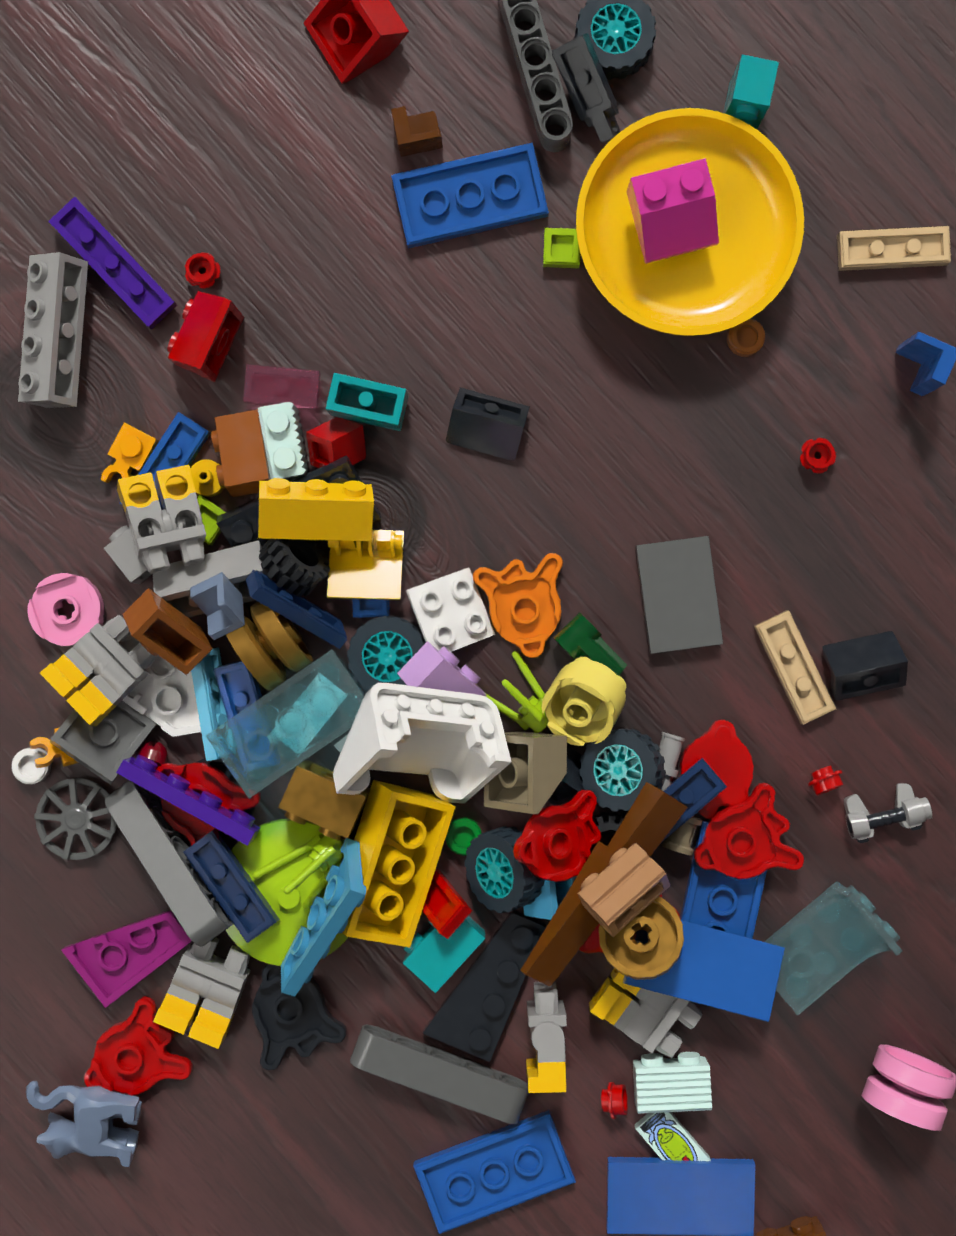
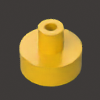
M204 459L196 462L190 468L196 493L205 497H213L223 491L225 486L220 487L216 472V466L220 464L213 460Z

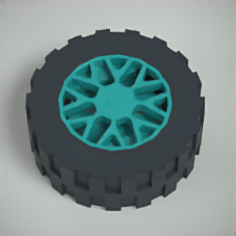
M588 0L584 9L581 8L579 12L574 39L588 33L608 80H613V78L624 79L627 75L637 73L639 68L646 64L649 55H651L656 37L655 16H652L650 6L646 5L642 0Z
M383 616L367 621V623L356 630L357 632L349 642V650H347L349 671L351 670L353 674V679L367 692L377 683L406 685L397 673L426 643L424 636L416 626L402 618Z
M635 729L611 730L608 737L602 742L595 744V741L587 744L585 747L586 751L581 756L580 762L582 763L579 772L580 776H582L583 788L594 792L599 806L611 808V811L630 810L646 782L661 790L663 786L662 780L666 774V770H664L665 760L664 756L660 754L659 750L661 749L659 746L651 741L652 738L647 734L643 735Z
M503 826L479 834L477 838L470 842L471 845L466 851V877L471 885L470 888L481 904L486 905V908L491 911H497V913H508L531 904L541 894V887L545 881L535 876L525 864L516 861L513 848L516 840L523 833V830L519 831L517 827L511 826L507 828V826Z

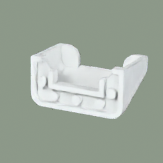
M377 683L365 694L334 767L333 778L337 794L355 795L360 794L368 787L370 783L369 770L428 775L432 791L438 798L451 803H466L512 761L497 706L489 698L470 693L392 683Z

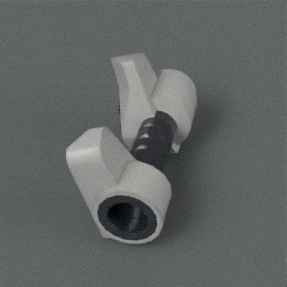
M906 783L896 784L894 809L869 814L857 794L847 796L844 799L845 818L849 834L852 839H856L859 843L868 842L869 838L874 836V829L899 823L901 826L911 828L914 831L922 828L923 822L932 819V809L926 797L915 798L912 787Z

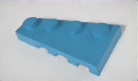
M348 838L345 839L341 847L344 858L340 866H331L326 876L328 884L324 897H315L310 907L307 927H300L281 964V993L296 996L302 985L311 980L315 966L321 958L324 959L327 956L336 935L344 931L352 911L363 903L366 895V886L363 885L360 842Z

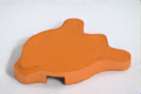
M556 553L547 554L534 572L526 571L524 563L521 560L515 559L500 572L486 567H479L473 573L474 583L488 597L489 614L492 625L497 633L505 640L518 646L523 655L528 658H536L543 653L545 642L560 621L561 602L556 590V579L563 566V560Z

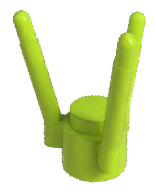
M513 651L512 657L538 699L534 695L527 699L506 679L502 681V685L522 705L518 710L522 716L488 694L485 697L493 701L498 711L517 722L524 730L530 727L535 733H539L549 722L545 711L542 713L541 708L545 693L517 651Z
M316 835L305 845L255 871L253 878L258 879L313 850L309 854L313 862L284 888V893L290 894L318 868L322 872L327 869L303 903V908L308 909L315 897H318L327 885L326 876L331 866H340L344 858V853L341 852L342 844L336 839L327 836L321 839Z

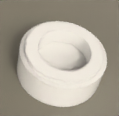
M26 748L19 751L12 761V772L15 778L24 784H35L46 779L50 774L52 763L44 768H36L35 759L45 757L47 752L41 748Z

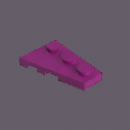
M172 910L68 945L61 949V951L106 1008L192 940L188 937Z

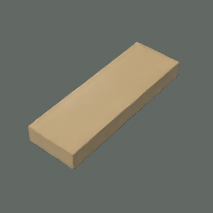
M949 226L840 231L837 234L839 271L947 266L951 263Z
M786 610L755 625L754 628L800 724L804 725L835 710L836 707L790 611Z

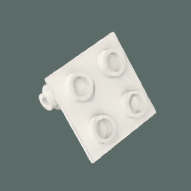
M469 567L406 590L425 642L428 641L438 650L445 646L452 652L495 635Z

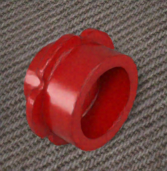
M209 253L194 254L185 264V277L192 286L198 285L202 289L209 288L214 285V280L220 276V265L214 261V257ZM201 268L206 269L204 274H200L199 270Z
M825 438L809 439L801 447L802 455L800 456V462L805 469H811L813 473L820 474L826 472L828 467L833 465L836 460L834 447ZM816 452H819L821 455L819 459L814 457Z
M832 766L819 769L811 773L813 780L808 783V786L813 787L816 796L844 785L840 778L842 771L837 770L834 772Z
M609 1082L607 1089H602L601 1104L603 1112H609L612 1119H616L617 1115H627L628 1097L624 1084L615 1085L614 1082Z

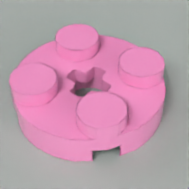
M69 573L51 575L37 585L35 588L37 590L34 592L32 599L29 600L28 618L33 630L41 638L56 645L73 646L80 638L90 632L89 630L97 623L103 625L104 622L102 596L97 587L86 577ZM65 599L69 604H74L75 611L72 612L70 619H67L65 615L59 616L58 609L62 608V601Z

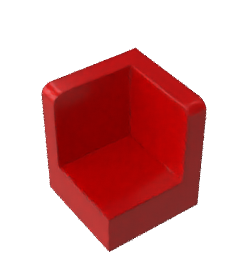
M335 417L306 432L310 465L321 468L346 455L352 465L366 458L364 430L361 424Z

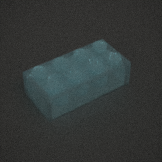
M332 649L210 732L206 737L247 797L251 798L351 729L365 693L339 655Z

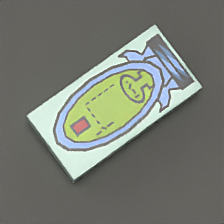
M672 1112L647 1113L634 1124L635 1129L662 1160L711 1161L709 1155Z

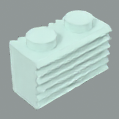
M291 402L258 408L270 479L283 478L289 482L308 474L310 469L307 465L309 460L305 458L307 455L304 451L306 446L303 444L305 439L301 436L304 432L300 429L302 426L299 422L301 418L298 415L300 411Z
M681 1052L678 1054V1058L670 1059L663 1058L661 1054L649 1053L642 1055L641 1060H633L634 1098L638 1114L712 1110L710 1065L706 1058L700 1056L699 1053Z

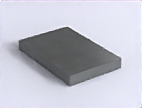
M709 536L636 545L649 653L723 644Z

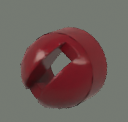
M148 741L142 745L138 752V755L154 761L158 765L157 768L167 761V749L160 742L154 745L153 741Z

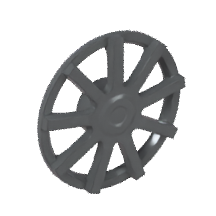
M84 778L66 779L47 789L40 799L34 815L41 843L51 852L66 860L86 859L101 852L111 842L117 828V823L111 816L109 830L94 824V817L110 812L107 807L91 811L89 805L98 793L102 794L104 798L110 794L98 783ZM77 784L93 788L83 804L78 803ZM68 785L70 805H66L55 793ZM49 799L62 810L61 814L44 813ZM43 820L60 821L61 826L47 835ZM88 829L106 837L96 848L92 846L86 833ZM67 831L68 837L63 850L51 840ZM76 835L80 836L87 852H71Z

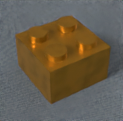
M306 759L296 766L278 808L286 811L284 815L286 818L305 825L306 821L312 822L320 826V833L339 840L341 836L348 838L355 828L371 788L367 787L363 792L355 795L337 794L333 771Z

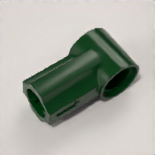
M580 612L553 637L574 660L579 657H587L592 661L607 666L616 675H619L627 666L601 638L602 634Z

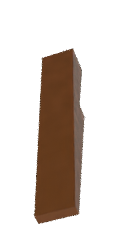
M646 782L608 846L598 841L520 971L551 987L599 924L584 908L577 894L581 891L583 881L593 873L600 874L610 865L609 861L615 852L621 848L628 849L634 843H637L650 857L688 807Z

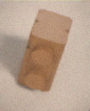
M634 843L628 849L621 848L615 852L609 861L610 865L600 874L593 873L583 881L581 891L577 893L584 908L612 937L670 887L665 871L637 843Z

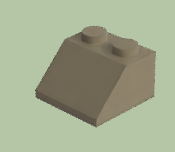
M518 731L504 732L512 762L484 786V807L539 814L567 774V736Z

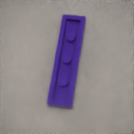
M76 197L72 198L48 221L85 261H88V264L151 330L177 306L170 296Z
M138 755L137 758L123 759L116 772L117 774L248 846L252 843L261 827L253 824L255 818L239 809H235L233 813L221 806L223 801L217 796L206 791L199 794L188 788L190 782L174 773H170L167 776L156 770L158 765L154 761Z

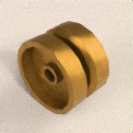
M257 601L251 605V616L254 623L244 616L245 625L226 634V636L254 678L266 690L271 691L286 681V672L282 663L290 670L299 672L312 663L313 659L291 620Z
M659 896L614 937L600 925V946L607 961L622 975L636 980L655 979L667 973L678 961L684 943L683 924L675 908ZM645 930L648 933L649 940L646 944L635 941L634 937L637 931Z

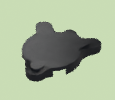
M267 964L264 967L262 983L256 992L252 1004L254 1022L263 1037L264 1044L260 1064L264 1069L275 1070L280 1065L286 1049L289 1047H294L301 1057H308L320 1042L326 1041L336 1044L345 1039L347 1034L346 1026L330 1014L326 1006L324 994L319 984L313 978L308 983L302 985L296 996L281 993V966Z

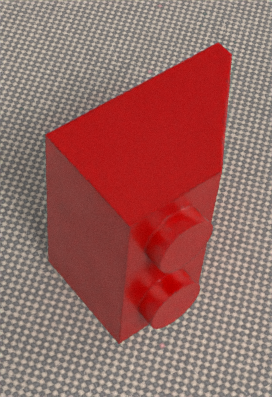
M320 0L304 21L305 27L341 84L349 82L390 56L409 33L390 0Z
M198 291L195 298L189 299L185 305L182 318L185 320L179 333L175 332L169 341L167 351L170 354L168 359L181 368L215 382L244 316L231 300Z

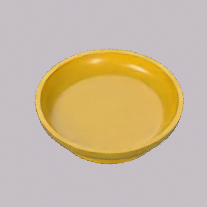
M700 108L672 109L655 113L629 125L609 141L597 155L587 172L579 194L576 212L577 240L584 265L593 283L605 299L624 316L648 329L661 333L682 336L706 335L724 331L747 321L762 311L783 289L794 270L802 247L804 235L803 202L795 175L788 162L776 146L757 129L738 118L718 111ZM706 158L716 198L719 244L645 264L626 192L630 178Z

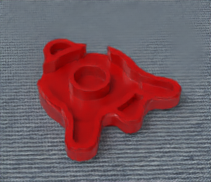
M717 720L712 723L707 732L695 739L690 745H687L680 761L681 776L698 760L703 758L727 786L698 811L706 819H711L717 813L720 806L737 805L748 799V791L753 779L754 765L752 756L747 747L737 737L735 727L727 720Z
M195 762L184 765L165 763L157 768L159 772L167 776L170 773H174L190 782L188 788L199 794L206 791L217 796L223 801L221 806L233 813L235 809L242 811L251 809L259 804L261 800V793L258 789L254 787H241L234 784L224 772L207 763ZM161 798L163 808L161 812L166 822L174 830L186 836L191 845L216 829Z
M759 783L755 786L750 797L744 802L728 806L711 818L705 829L702 843L694 851L695 862L700 868L716 870L736 879H749L759 876L766 870L774 867L799 870L803 866V854L780 841V836L789 830L790 822L774 810L776 793L771 785Z
M581 790L568 803L560 806L550 805L542 808L539 814H533L528 820L522 835L514 844L513 854L516 861L525 864L535 876L548 881H566L574 876H578L591 854V846L598 843L601 839V832L592 819L597 804V797L591 790Z
M141 997L135 1003L129 1018L114 1024L98 1039L91 1066L84 1075V1083L87 1087L101 1086L109 1091L115 1090L133 1096L149 1090L160 1080H183L190 1076L193 1070L190 1059L169 1053L166 1050V1046L174 1038V1031L153 1022L156 1015V1004L152 998Z

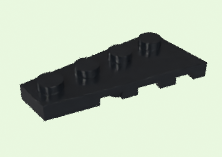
M347 455L291 481L307 482L312 479H319L327 483H345L352 480L362 482ZM259 497L217 516L216 524L231 547L258 540L261 546H264L269 540L258 538ZM374 503L373 521L381 520V515Z
M511 911L486 944L482 953L466 971L462 980L453 992L448 995L432 1020L425 1026L422 1034L490 1062L526 976L520 970L543 934L546 924L516 911Z

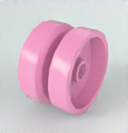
M880 1044L873 1065L881 1075H870L867 1078L861 1096L875 1108L901 1121L920 1128L941 1131L948 1109L939 1099H951L956 1089V1074L913 1052Z

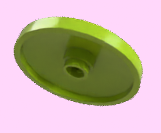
M279 819L259 826L261 829L252 843L247 846L238 841L231 849L280 920L248 943L234 924L226 929V932L244 952L259 961L271 965L281 966L300 927H307L310 907L304 909L303 903L327 869L322 872L318 868L290 894H285L284 888L313 862L309 857L313 850L258 879L253 878V873L305 845L316 835L322 839L325 835L319 832L320 826L306 821L305 825L290 819ZM340 837L338 841L343 845L344 840ZM326 886L321 891L318 897H324ZM338 933L331 943L327 956L339 948L348 937L343 933Z

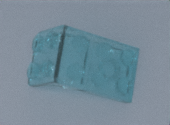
M836 881L765 941L766 943L785 947L776 990L797 1015L869 957L885 951L892 952L896 956L903 952L896 943L900 939L897 932L885 920L882 921L876 913L871 914L876 908L861 891L858 892L852 885L846 888Z

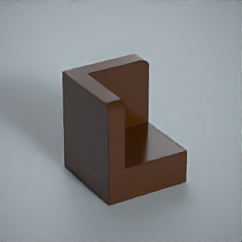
M405 106L391 109L401 157L443 148L441 131L434 111L407 116Z

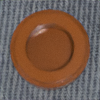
M748 319L730 328L727 334L728 347L734 354L741 357L754 355L765 342V331L762 325L754 319Z

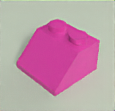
M706 158L630 178L626 192L645 264L719 244L716 198Z

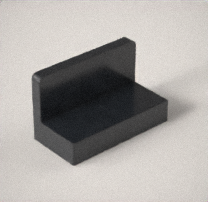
M460 387L452 408L446 442L514 461L530 406Z
M892 631L832 643L822 647V653L831 671L830 691L835 701L906 686L908 660Z

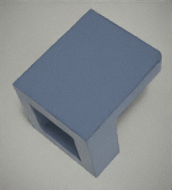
M223 572L190 587L191 599L207 615L208 635L213 640L245 625L242 594Z

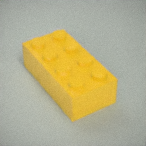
M373 780L354 841L360 842L363 885L366 886V895L361 906L355 907L348 918L346 928L342 932L346 937L411 947L456 806L441 800L434 794Z

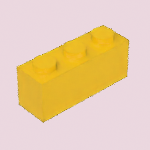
M283 478L259 481L258 538L372 541L374 509L372 484H364L354 480L345 483H327L319 479H312L307 482H289Z

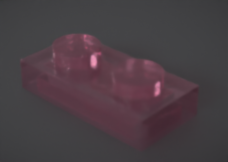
M246 364L243 401L245 403L263 405L291 402L297 408L318 409L321 373L316 370Z

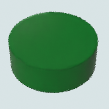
M467 817L454 820L450 824L446 835L448 847L458 855H467L466 851L471 845L470 842L477 838V835L482 834L481 828L476 821Z

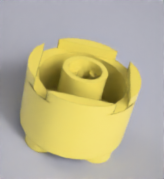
M587 657L576 658L560 670L544 695L541 708L542 713L545 711L549 721L547 726L554 735L567 736V743L571 745L584 746L585 743L596 741L595 744L602 742L610 734L624 708L626 683L622 677L616 675L607 666L592 661Z

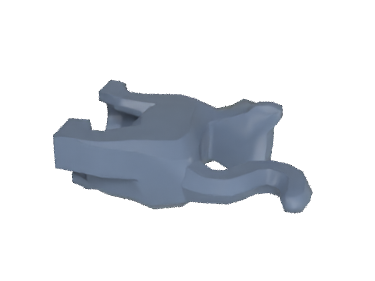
M31 1081L26 1086L28 1102L34 1108L40 1110L52 1109L65 1099L74 1104L75 1123L56 1113L50 1112L48 1115V1122L50 1124L48 1129L37 1137V1143L45 1145L53 1158L59 1159L73 1152L89 1157L113 1156L119 1158L122 1166L130 1167L137 1148L139 1131L132 1128L113 1126L114 1118H122L127 1124L137 1125L142 1105L139 1097L112 1092L101 1086L78 1087L74 1085L59 1086L48 1096H45L39 1092L37 1081Z

